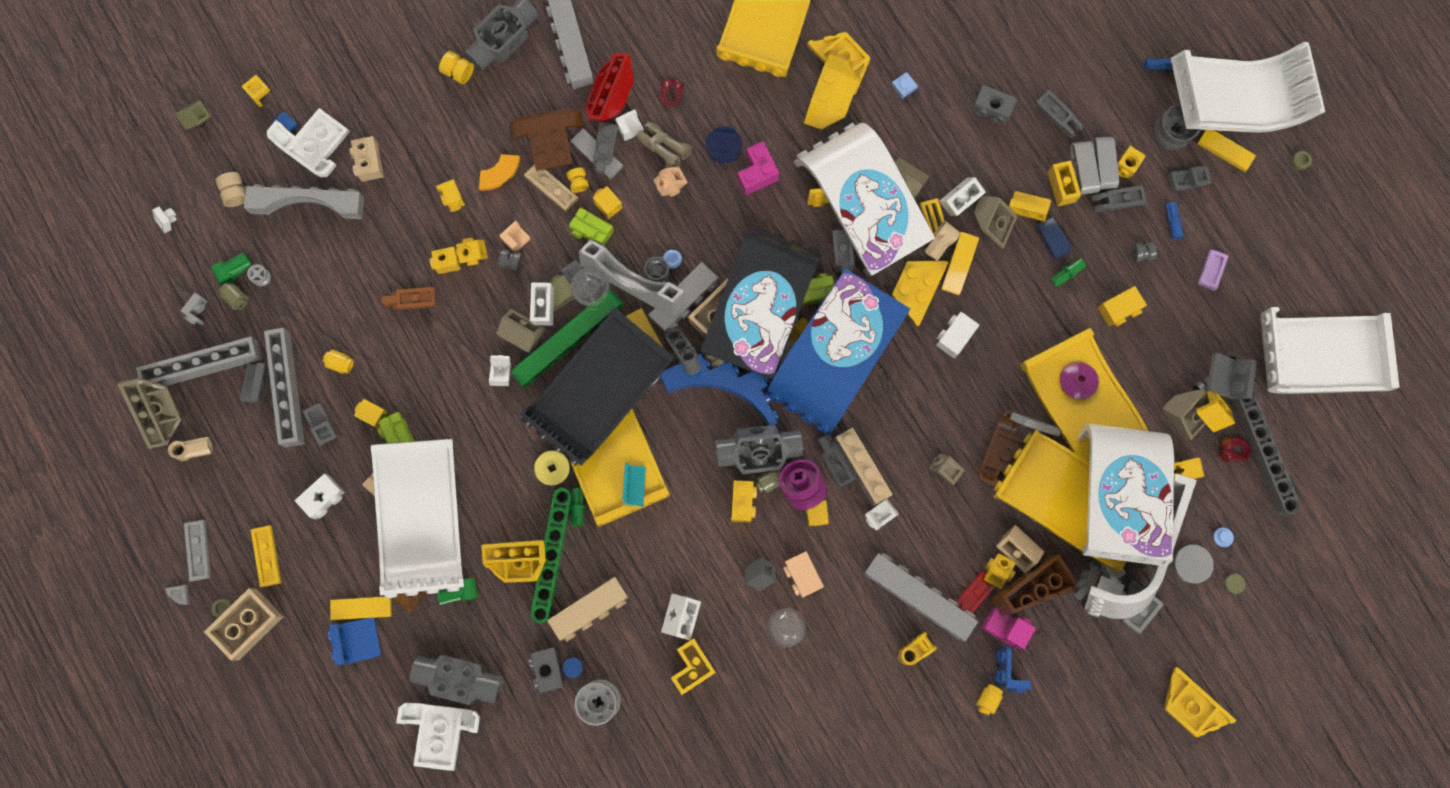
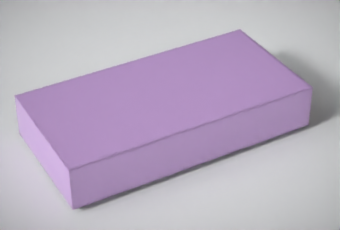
M1210 249L1197 284L1214 291L1217 290L1228 255Z

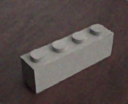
M701 262L677 286L684 290V306L677 314L671 317L655 308L648 315L649 319L664 334L669 329L676 328L678 326L677 322L681 318L685 319L692 312L690 309L694 305L699 306L704 301V296L708 292L712 293L717 288L718 277Z

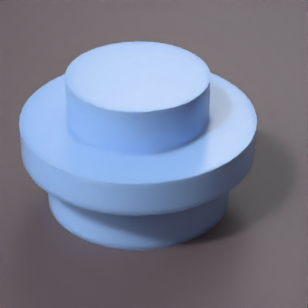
M668 250L663 256L671 269L677 268L681 264V254L676 250Z
M1219 528L1213 535L1214 542L1220 547L1230 546L1234 539L1233 533L1227 528Z

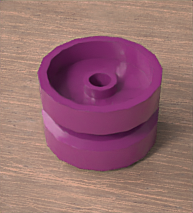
M799 459L790 462L780 472L778 479L780 489L784 493L787 502L793 508L808 510L816 507L825 498L827 492L826 482L814 462L807 459Z

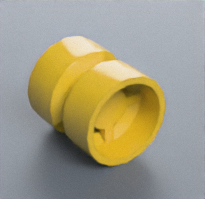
M448 51L443 56L439 65L441 73L448 77L453 76V80L460 84H465L470 79L474 70L472 62L465 58L461 59L460 55L452 51Z

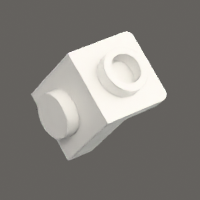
M503 355L491 356L489 385L509 386L511 375L510 357Z
M887 498L866 513L865 516L869 526L878 530L899 513Z

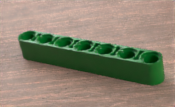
M608 290L511 371V375L522 388L529 386L594 332L609 316L614 307L620 310L624 303L612 290Z
M559 488L553 494L544 541L546 561L536 583L531 610L532 620L537 623L547 622L552 613L571 511L570 506L572 505V494L565 488ZM560 493L568 494V499L565 502L558 501ZM557 512L564 513V519L560 522L554 519ZM554 531H559L561 534L558 541H552L551 534ZM551 550L557 552V557L553 561H549L547 558V554ZM548 569L553 571V578L551 580L544 579V572ZM543 589H547L550 593L549 598L546 600L540 598V592ZM539 609H544L546 612V616L542 620L536 617V612Z

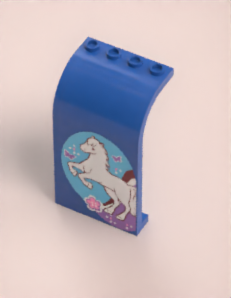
M845 268L777 371L766 392L769 399L776 403L779 402L787 411L798 414L806 423H812L820 432L831 435L910 311V308Z

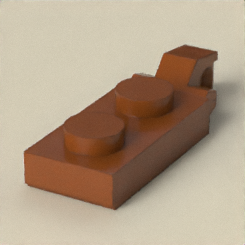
M435 287L396 290V292H392V296H383L382 304L384 307L393 306V310L436 307Z

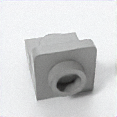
M194 293L181 309V312L186 314L185 319L194 325L196 322L203 325L205 322L196 316L205 309V304L208 301Z

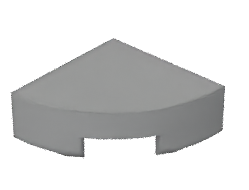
M188 585L166 588L167 595L174 602L181 605H190Z

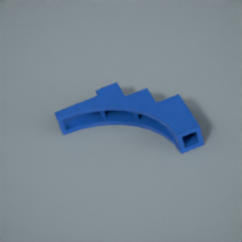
M701 354L697 355L701 364V370L698 373L689 375L678 364L663 371L660 375L667 393L696 386L726 390L752 405L763 417L767 426H777L776 420L779 419L774 409L771 410L768 404L770 399L767 393L762 392L767 389V383L769 382L768 378L750 372L738 378V375H740L738 368L730 363H724L709 370L711 368L710 363Z

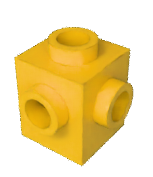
M473 238L463 239L461 244H456V256L460 263H467V266L479 264L478 260L488 258L484 240L474 241Z
M998 553L995 560L991 558L987 564L986 569L989 571L984 580L1002 589L1006 580L1009 582L1012 580L1015 574L1013 568L1016 563Z

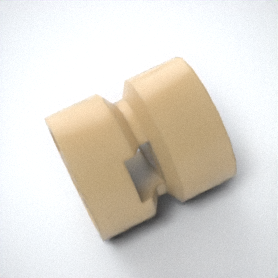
M228 172L215 179L217 188L221 192L220 196L224 206L235 207L244 204L246 191L242 187V179L239 173Z

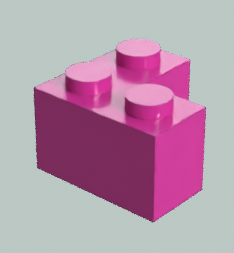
M764 141L746 149V158L751 167L737 173V181L745 196L777 182L780 174Z
M997 608L991 609L981 627L984 631L1015 649H1025L1036 628L1025 617L1013 618L1010 615L1002 616Z

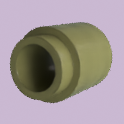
M228 282L219 289L220 297L233 310H241L247 305L248 297L235 284Z
M780 470L766 471L756 477L757 482L755 485L760 493L764 491L767 494L779 487Z

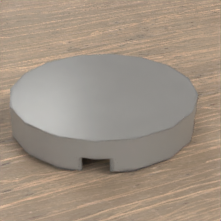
M1199 545L1181 547L1173 558L1174 571L1184 582L1198 584L1206 581L1212 574L1213 559L1211 554Z

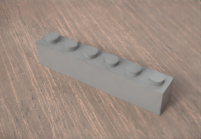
M544 0L549 3V6L546 7L549 18L553 17L554 22L551 23L553 34L557 33L558 39L555 40L558 51L562 50L563 56H560L562 66L567 67L568 70L565 73L567 84L571 83L573 89L594 84L571 0Z
M284 328L264 331L278 445L285 448L303 445L305 442L291 333Z
M247 337L137 367L136 370L138 378L168 386L263 360L259 341L253 337Z
M878 553L864 575L960 641L965 642L978 623L974 619L976 616L968 610L962 611L959 609V604L949 598L947 601L936 588L932 587L930 589L925 586L926 582L920 577L915 576L914 578L909 575V570L904 566L893 564V559L884 553L880 555Z

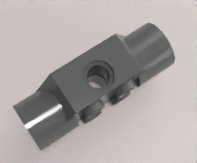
M517 0L510 7L499 4L473 29L476 40L463 52L465 57L481 72L493 60L504 62L528 38L526 28L539 17L538 12L528 0Z
M776 425L737 429L733 438L714 440L717 467L736 465L742 474L781 470L786 459L803 457V443L800 430L780 432Z
M417 655L412 665L409 681L428 687L429 693L432 696L467 705L473 704L476 700L496 705L502 690L504 677L485 672L484 664L449 655H441L438 659Z

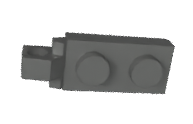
M602 122L599 124L593 155V163H597V174L604 175L606 165L612 163L618 125Z
M844 229L832 230L836 273L841 272L842 274L845 268L852 272L854 267L853 245Z
M830 434L818 439L823 448L821 449L823 453L821 456L839 487L842 488L858 478L840 446L832 439Z

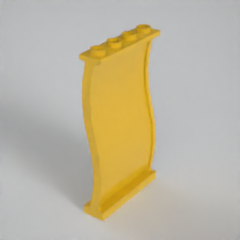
M734 0L724 33L717 46V56L724 61L731 60L741 66L754 67V69L760 72H770L776 77H786L811 0Z
M1091 328L1026 360L1020 365L1023 372H1026L1034 391L1051 420L1061 430V435L1070 450L1089 463L1090 438L1084 437L1083 440H1078L1079 432L1086 423L1148 431L1134 404L1103 358L1093 338L1094 333ZM1075 362L1086 363L1096 371L1099 385L1091 397L1077 400L1069 397L1062 390L1060 376L1069 364ZM1079 376L1078 380L1084 382V378Z
M633 409L630 410L584 465L580 466L577 464L575 466L572 464L598 527L644 508L640 506H624L622 502L625 463H629L630 466L646 467L644 507L670 496Z
M1036 429L1033 433L1029 432L1023 440L1026 443L1023 449L1019 448L1013 458L1016 460L1013 465L1009 464L1003 474L1006 476L1002 482L999 480L996 487H994L993 491L996 493L993 497L1024 513L1083 552V547L1087 544L1090 463L1068 448L1041 434ZM1090 556L1115 573L1121 572L1127 562Z

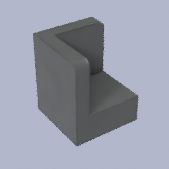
M762 557L745 568V583L758 591L763 590L776 581L775 565Z

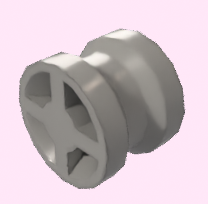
M256 264L248 269L247 276L255 285L262 287L270 282L271 274L262 265Z

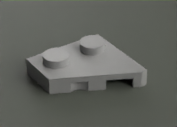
M1132 580L1129 584L1128 595L1137 594L1145 588ZM1154 596L1151 603L1142 612L1135 616L1124 618L1123 623L1139 635L1164 603Z

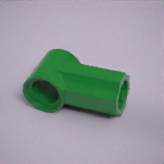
M243 252L227 262L221 261L211 267V271L219 285L222 286L228 282L233 283L238 275L247 271L253 264L246 253Z
M475 578L463 580L464 587H459V591L448 592L447 589H439L437 593L439 604L478 598Z

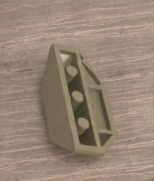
M141 378L118 382L117 385L148 449L168 445L181 421V416L167 385Z

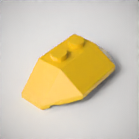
M829 54L811 99L804 124L822 130L845 118L858 84L846 59Z
M544 540L481 545L483 565L489 568L504 583L537 581L546 561Z

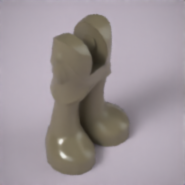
M649 121L645 124V128L653 137H649L643 131H639L636 134V138L652 152H656L665 160V168L679 167L680 159L685 160L692 151L691 145L674 140L662 131L658 125ZM661 143L666 144V145H667L668 147H670L676 154L670 152L669 150H667L665 147H663V146L660 145V144H661Z

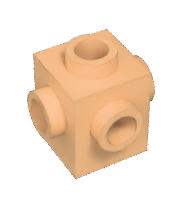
M680 167L665 168L654 179L661 196H675L687 184Z

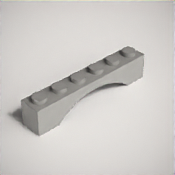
M254 184L253 187L246 186L244 209L250 214L269 215L289 204L310 202L329 207L343 218L362 219L364 197L356 189L340 191L336 188L321 190L317 187L302 189L298 186H291V188H284L279 185L265 187L259 184Z
M590 240L579 251L581 267L667 315L674 317L684 306V290L669 282H655L635 274L622 265L602 245Z

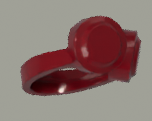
M666 78L661 82V101L667 107H675L682 99V89L685 85L679 79ZM673 84L676 99L670 102L666 99V93L670 90V85Z
M1225 437L1220 441V446L1223 449L1220 452V457L1225 462H1230L1231 460L1236 462L1244 461L1251 455V447L1243 439ZM1240 445L1243 450L1242 455H1237L1231 448Z

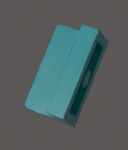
M625 463L622 496L624 506L644 507L646 467L630 466L629 463Z

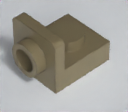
M944 454L936 456L929 468L931 471L937 472L952 485L956 483L965 470L953 458Z

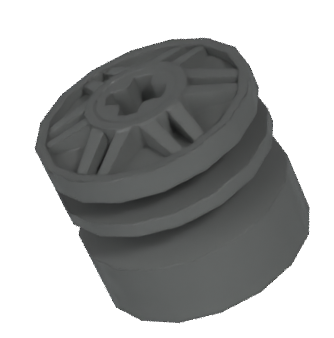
M1181 104L1171 106L1155 122L1153 136L1156 143L1162 148L1178 150L1187 145L1199 133L1200 129H1186Z

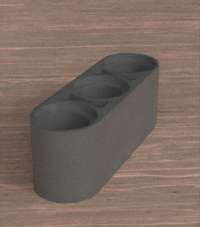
M679 328L669 329L665 333V338L671 353L685 373L689 375L698 373L701 370V364L695 349Z

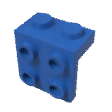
M374 618L329 626L328 639L333 645L331 657L333 662H336V666L367 660L381 655Z
M999 647V651H996L995 655L996 663H998L995 682L998 683V687L1008 688V692L1025 693V689H1031V681L1011 680V647Z

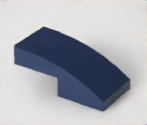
M1054 218L1036 225V230L1046 242V249L1055 260L1072 252L1065 235Z

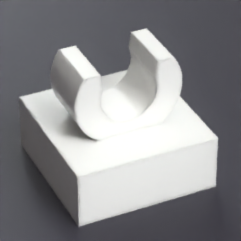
M160 207L153 209L154 220L164 233L170 231V223L177 220L172 208L167 209L165 212Z

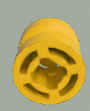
M575 168L566 173L568 180L571 181L570 188L573 193L582 192L589 188V183L585 179L586 173L584 168Z

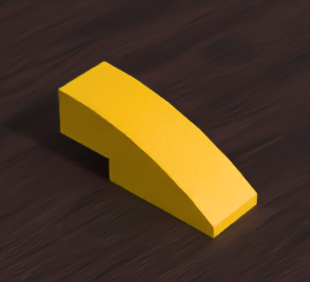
M963 232L960 233L941 290L960 295L979 237Z

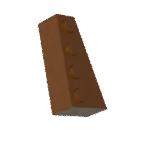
M1055 554L1045 557L991 600L1002 616L1014 614L1077 589L1075 586L1078 582L1060 555Z

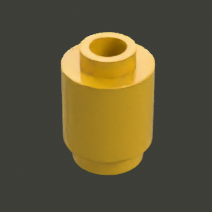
M333 349L330 352H326L323 357L326 368L342 374H348L354 364V360L350 356Z
M988 684L976 704L979 707L978 711L987 716L990 713L995 714L1003 698L1001 696L1003 691Z

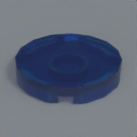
M722 126L715 128L714 131L709 133L706 140V151L714 161L730 163L741 154L743 147L742 138L735 129Z

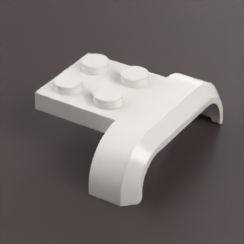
M319 108L296 136L290 133L277 120L267 130V136L276 146L318 177H328L336 167V164L327 159L350 131Z
M404 703L398 709L396 723L420 725L413 766L454 771L461 730L478 733L480 716L474 710Z

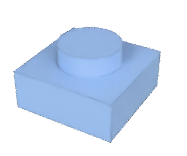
M907 72L891 84L902 99L918 87Z

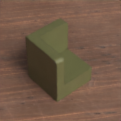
M200 100L187 105L175 113L186 130L201 124L211 117Z

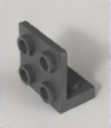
M1213 353L1207 389L1229 399H1252L1257 361L1253 359L1234 360L1220 353Z

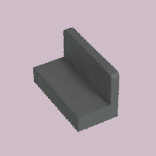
M257 362V365L247 364L240 395L241 401L264 404L269 380V367L267 364Z

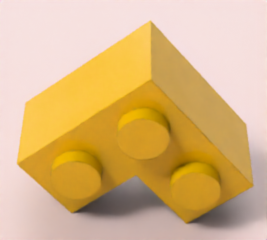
M695 639L677 649L688 666L671 677L681 695L716 673Z

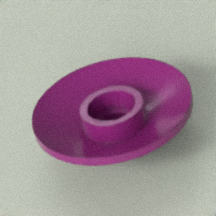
M1075 362L1069 364L1062 371L1060 385L1069 397L1083 400L1091 397L1096 392L1099 378L1096 371L1090 365ZM1078 377H1083L1084 382H1080L1078 380Z

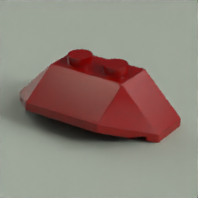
M614 53L611 56L612 58L598 72L585 103L589 120L605 121L621 114L634 83L631 56L628 53Z

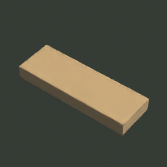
M535 164L524 174L526 179L565 212L578 200V197L547 170L536 172Z

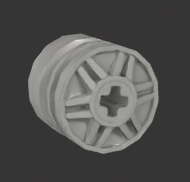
M598 679L586 684L579 690L575 697L574 707L578 717L588 725L599 726L607 723L617 714L621 705V696L613 683ZM601 697V701L604 702L600 706H598V702L595 701V699Z

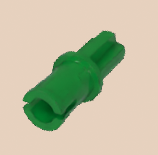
M1078 258L1069 266H1064L1062 271L1050 279L1052 285L1059 287L1068 279H1073L1075 274L1086 268L1085 262Z
M581 487L572 489V505L570 509H572L571 526L578 527V525L580 527L584 526L583 509H585V506L583 505L584 493Z

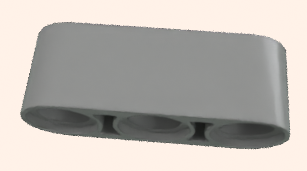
M1114 137L1093 138L1092 144L1100 189H1117L1119 174Z
M1092 142L1072 143L1070 146L1072 166L1081 195L1098 193L1100 191V181Z

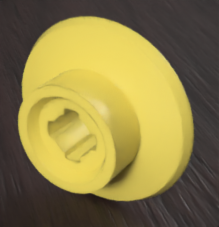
M558 451L544 452L535 462L534 470L536 477L546 485H557L563 482L569 473L567 458ZM554 464L557 469L550 473L548 468Z

